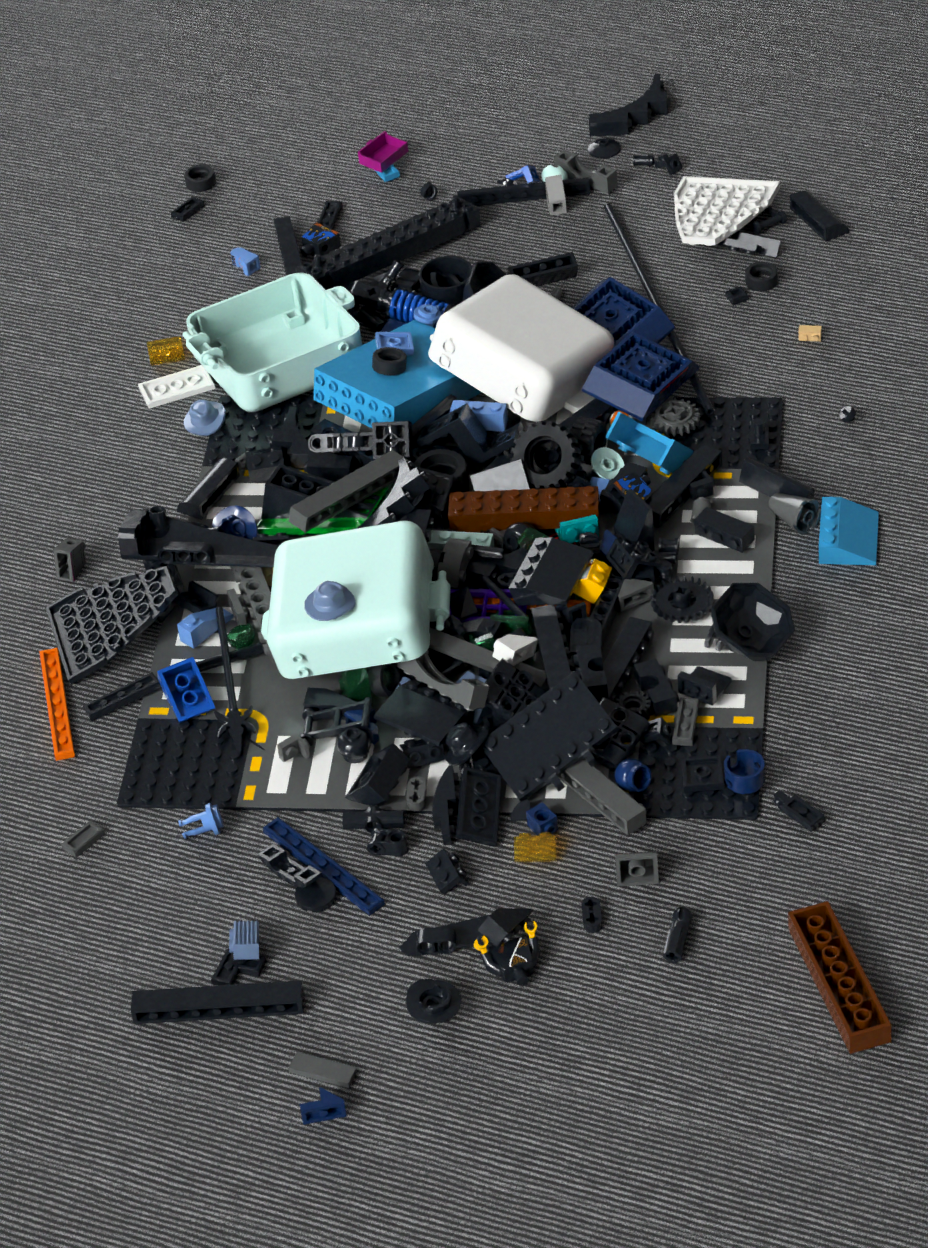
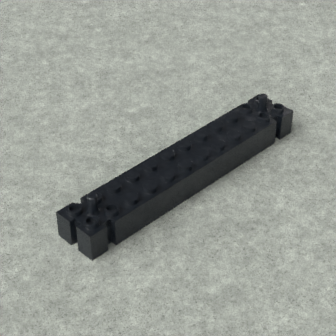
M454 195L449 204H440L436 208L428 209L422 214L414 215L408 220L400 221L394 226L387 227L366 238H361L324 256L317 254L314 256L312 263L305 262L301 266L296 267V273L311 275L325 290L337 286L343 287L391 266L394 260L400 262L465 233V230L471 231L480 227V209Z

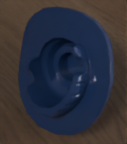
M239 505L222 509L215 516L212 527H223L226 534L251 540L258 535L254 516L246 508Z

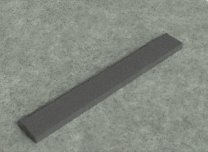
M429 627L430 649L492 672L499 663V660L493 657V651ZM521 662L514 665L520 671H528L532 675L533 681L543 688L547 680L545 671Z

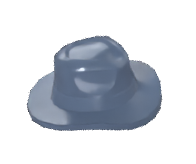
M203 399L193 402L184 418V428L188 432L200 436L215 433L224 422L225 407L219 402Z
M334 581L322 582L304 601L306 613L312 619L318 621L336 619L351 611L356 605L353 594L345 586Z

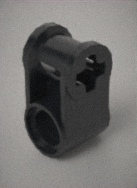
M375 828L371 831V842L367 844V850L369 853L377 856H403L408 851L405 833L400 829Z

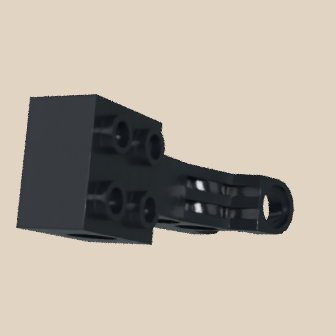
M372 422V432L315 434L309 438L308 447L311 451L317 453L373 451V459L375 460L383 454L394 450L406 459H412V422ZM317 438L321 440V447L318 449L314 444Z

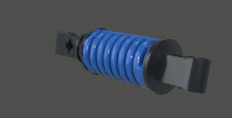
M354 281L349 290L354 296L355 304L374 308L379 312H386L387 318L405 323L416 320L413 316L414 309L424 304L438 305L441 315L455 307L454 304H447L438 300L434 301L431 298L421 297V295H415L408 291L404 292V290L398 287L392 292L389 289L378 288L361 281Z

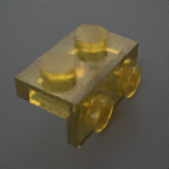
M548 832L539 833V836H531L530 833H520L519 836H514V861H556V836Z

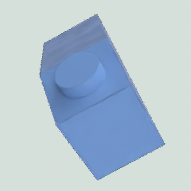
M216 608L192 613L179 622L177 627L180 641L194 649L218 630ZM223 609L226 624L234 616Z

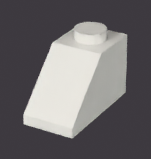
M508 634L497 639L494 643L493 657L499 661L504 658L514 666L534 656L538 639Z

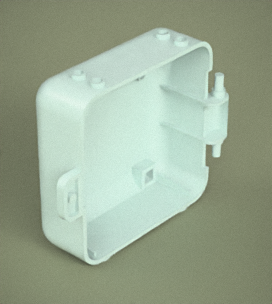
M306 273L290 274L208 307L201 308L187 317L188 331L183 333L187 348L193 353L198 362L238 406L247 412H257L313 390L314 368L362 345L359 323L346 311L354 307V296L341 286L325 290L311 275Z
M398 521L291 539L283 542L277 548L274 558L270 608L263 615L261 632L264 639L267 640L278 670L283 677L297 679L409 661L419 658L428 650L430 645V622L436 621V629L441 631L444 629V621L449 617L451 586L446 580V572L443 570L439 571L438 580L432 581L434 562L424 534L417 524L411 521ZM334 581L345 586L353 594L356 605L351 611L336 619L318 621L312 619L306 613L304 601L322 582Z

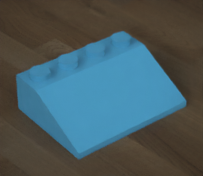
M822 497L819 564L876 565L879 512L842 497Z

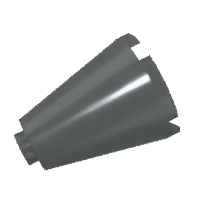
M775 493L769 499V508L801 535L808 534L807 530L809 528L814 529L820 520L821 509L818 506L820 503L815 499L783 493Z

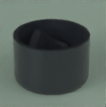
M442 256L426 262L419 271L421 296H425L428 299L431 298L434 301L438 300L439 302L454 304L455 306L464 301V286L468 271L472 265L467 260L457 256Z

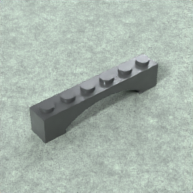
M428 650L419 658L397 663V667L404 670L405 674L413 675L417 681L428 684L429 688L440 691L439 694L452 698L451 701L462 704L464 709L475 711V709L485 707L489 685L478 679H462L461 683L449 680L433 665L428 656Z

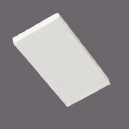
M202 365L138 384L139 390L149 409L215 389L212 378Z

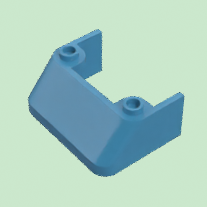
M619 411L605 438L618 444V449L627 454L631 451L660 466V471L667 475L677 470L694 453L693 450L644 426Z

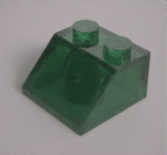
M366 667L341 671L342 678H339L338 681L340 690H344L342 692L343 696L356 702L364 701L366 697L371 698Z

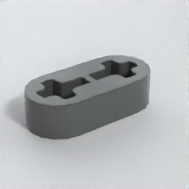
M413 777L408 782L406 801L407 807L411 811L422 810L425 806L427 787L426 780L422 777Z

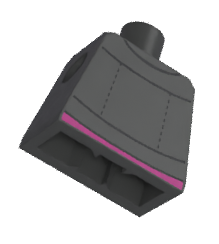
M65 539L53 549L56 578L58 580L74 582L85 565L84 549L86 544L83 541Z

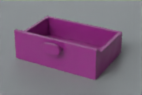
M384 131L375 139L369 140L366 146L358 151L359 164L382 173L408 152V143L390 136Z

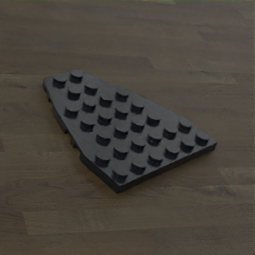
M167 566L155 570L149 569L146 570L145 574L140 575L136 572L109 579V582L104 585L95 583L93 588L87 590L83 587L78 588L45 607L65 673L71 685L105 666L147 629L179 595Z

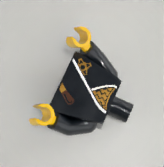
M533 921L535 927L533 930H528L526 923L524 925V930L529 934V938L525 935L509 940L506 944L503 942L497 947L493 945L488 947V951L486 948L488 939L485 936H482L483 946L478 944L477 939L475 940L474 947L481 951L482 954L480 956L488 972L501 977L506 983L516 980L519 986H523L529 982L528 976L533 975V967L537 965L540 956L538 937H535L537 930L535 921Z

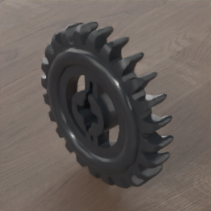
M684 575L683 581H680L678 576H676V582H673L669 577L668 585L662 580V588L657 584L656 590L653 589V594L651 595L653 611L659 617H663L664 620L670 619V622L678 621V623H682V621H685V623H689V620L696 621V618L700 619L703 615L708 614V610H711L714 603V594L711 591V587L708 586L707 588L706 582L701 585L700 578L694 583L693 576L688 582L686 575Z

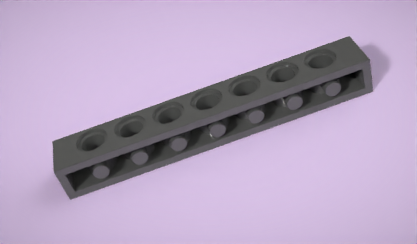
M230 566L231 571L235 570L233 574L236 583L240 582L238 587L241 595L245 594L243 600L245 606L250 607L248 608L250 618L255 619L253 620L255 631H259L260 643H265L262 645L266 656H270L272 662H275L267 640L264 639L261 632L263 615L270 608L271 592L260 567Z

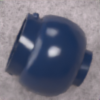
M626 759L619 763L616 768L615 782L625 792H640L649 786L651 771L640 760Z

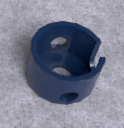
M749 749L737 750V762L733 766H731L730 756L728 755L724 761L725 784L727 787L739 794H751L763 787L765 782V764L761 754Z

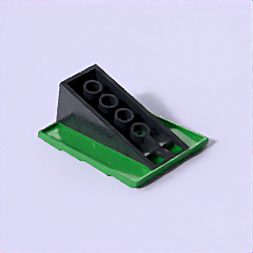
M279 464L265 483L262 516L257 524L258 534L276 536V533L305 535L307 533L327 534L356 529L379 508V505L384 501L388 493L389 487L381 489L305 533L289 522L291 506L331 485L333 481Z

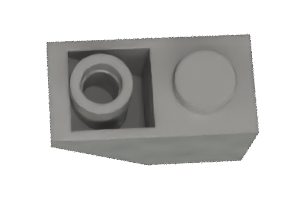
M562 175L545 177L547 205L550 216L567 213Z

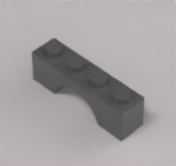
M566 150L561 151L554 157L555 167H562L567 172L568 179L589 177L590 188L607 194L618 186L617 169L603 164L596 171L589 170L580 162L577 154Z

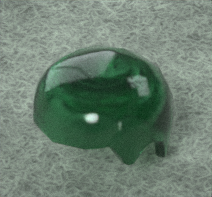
M251 624L238 625L231 629L229 634H227L228 643L235 649L252 645L255 640V631Z

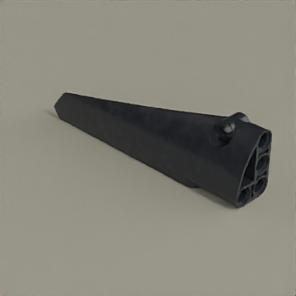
M154 506L149 510L131 509L118 530L121 558L125 560H159L163 564L274 567L275 553L279 547L278 545L218 532L167 517L166 509L163 506Z

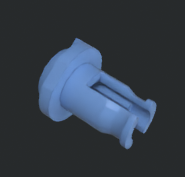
M424 304L414 309L413 316L417 321L433 327L438 322L441 312L438 305Z
M205 804L206 811L189 816L185 820H178L179 826L202 820L203 826L182 833L184 839H187L188 836L199 835L213 830L215 835L221 833L220 828H223L224 825L217 804Z

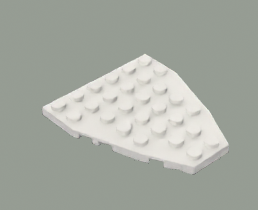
M684 176L674 192L676 226L682 243L712 246L723 241L743 228L772 203L780 188V181Z

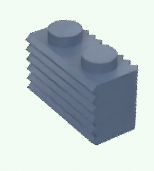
M253 920L251 922L235 921L234 929H229V953H233L234 960H259V922L257 920L255 922Z

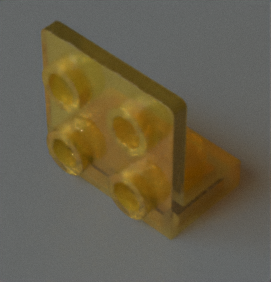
M181 336L147 342L151 365H160L185 359Z

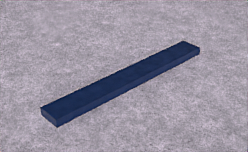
M279 817L263 827V833L305 866L310 865L322 873L321 877L330 880L339 893L367 915H372L385 905L384 899Z

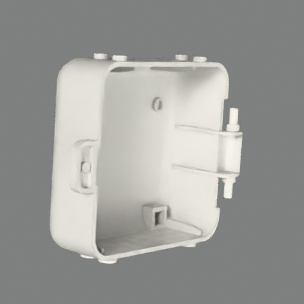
M509 274L442 314L438 319L434 334L430 336L432 342L428 354L430 359L441 368L451 372L495 401L506 403L507 408L513 413L527 420L539 422L546 420L563 407L575 413L595 399V397L582 392V387L593 366L614 348L615 342L612 334L601 325L522 277Z

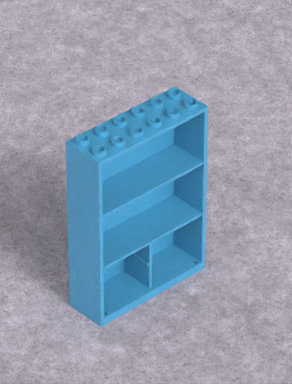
M413 320L390 331L411 332L414 355L407 356L406 370L401 374L390 376L374 371L372 359L373 352L377 350L375 339L314 368V400L372 428V422L410 421L414 424L450 394L456 396L457 400L467 401L482 393L451 372L441 368L430 359L428 354L432 342L430 336L434 334L435 328L417 320Z

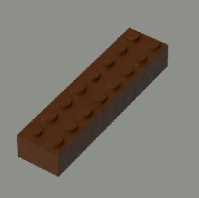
M598 486L450 493L448 510L450 530H456V532H480V530L486 532L492 527L501 531L506 530L511 524L516 522H529L536 530L560 528V522L595 514L598 518L599 527Z
M826 901L788 912V930L849 1053L852 1054L890 1043L891 1023L829 902Z

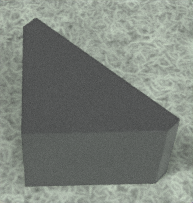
M625 579L618 595L620 612L650 600L654 589L653 583L651 581Z

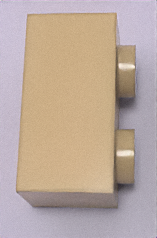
M799 326V341H821L822 326Z

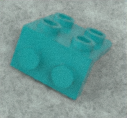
M595 514L560 522V528L555 529L560 540L568 543L579 542L580 534L585 532L597 533L599 536L598 518Z

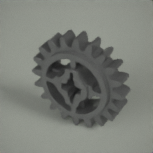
M676 398L671 401L667 399V402H663L650 414L651 426H654L655 431L659 430L660 434L666 433V436L669 434H673L674 437L676 434L683 436L684 432L689 434L690 429L695 430V426H698L700 421L699 408H696L695 404L690 405V401L684 402V399L680 401Z

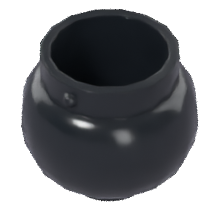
M529 522L513 523L505 530V545L510 551L514 552L522 547L519 543L527 537L534 542L537 538V531Z
M351 727L339 735L337 746L340 754L347 762L360 763L368 757L371 741L365 730Z

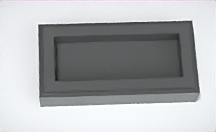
M89 821L61 844L62 849L76 858L105 835L104 829Z

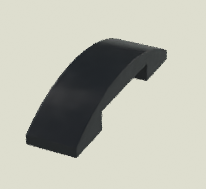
M275 844L258 853L260 860L273 873L293 886L307 887L322 876L320 871L310 865L305 868L288 858L285 850Z

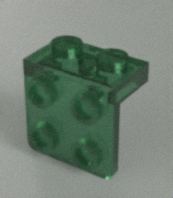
M527 609V616H515L511 610H503V615H498L499 610H497L496 615L490 616L491 620L502 622L503 637L520 627L524 629L527 634L526 636L530 637L533 625L531 609Z

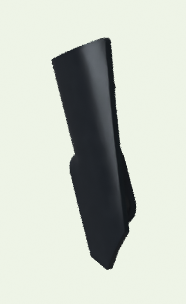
M490 915L438 927L420 929L419 931L412 932L399 949L407 956L449 954L457 948H474L476 939L478 944L483 946L482 936L484 935L478 929ZM488 940V945L486 947L493 946V944Z

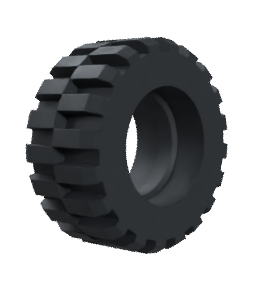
M539 421L537 425H528V430H522L519 433L521 437L519 439L515 438L513 442L516 446L511 448L510 453L514 456L510 458V462L523 459L531 489L566 488L576 477L577 472H581L583 468L580 466V462H584V456L581 455L583 447L578 443L580 440L571 430L552 421H547V423ZM549 440L555 441L561 447V462L551 473L541 474L533 466V454L541 443Z

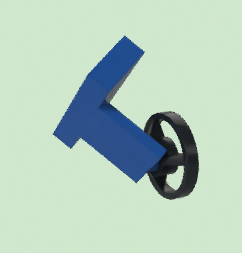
M529 165L505 175L506 178L503 180H497V183L506 186L518 185L514 180L524 176L527 183L540 182L535 166Z

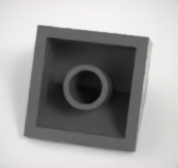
M657 851L615 854L617 887L659 884Z

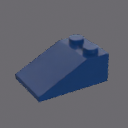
M194 657L157 671L158 681L179 723L216 709Z

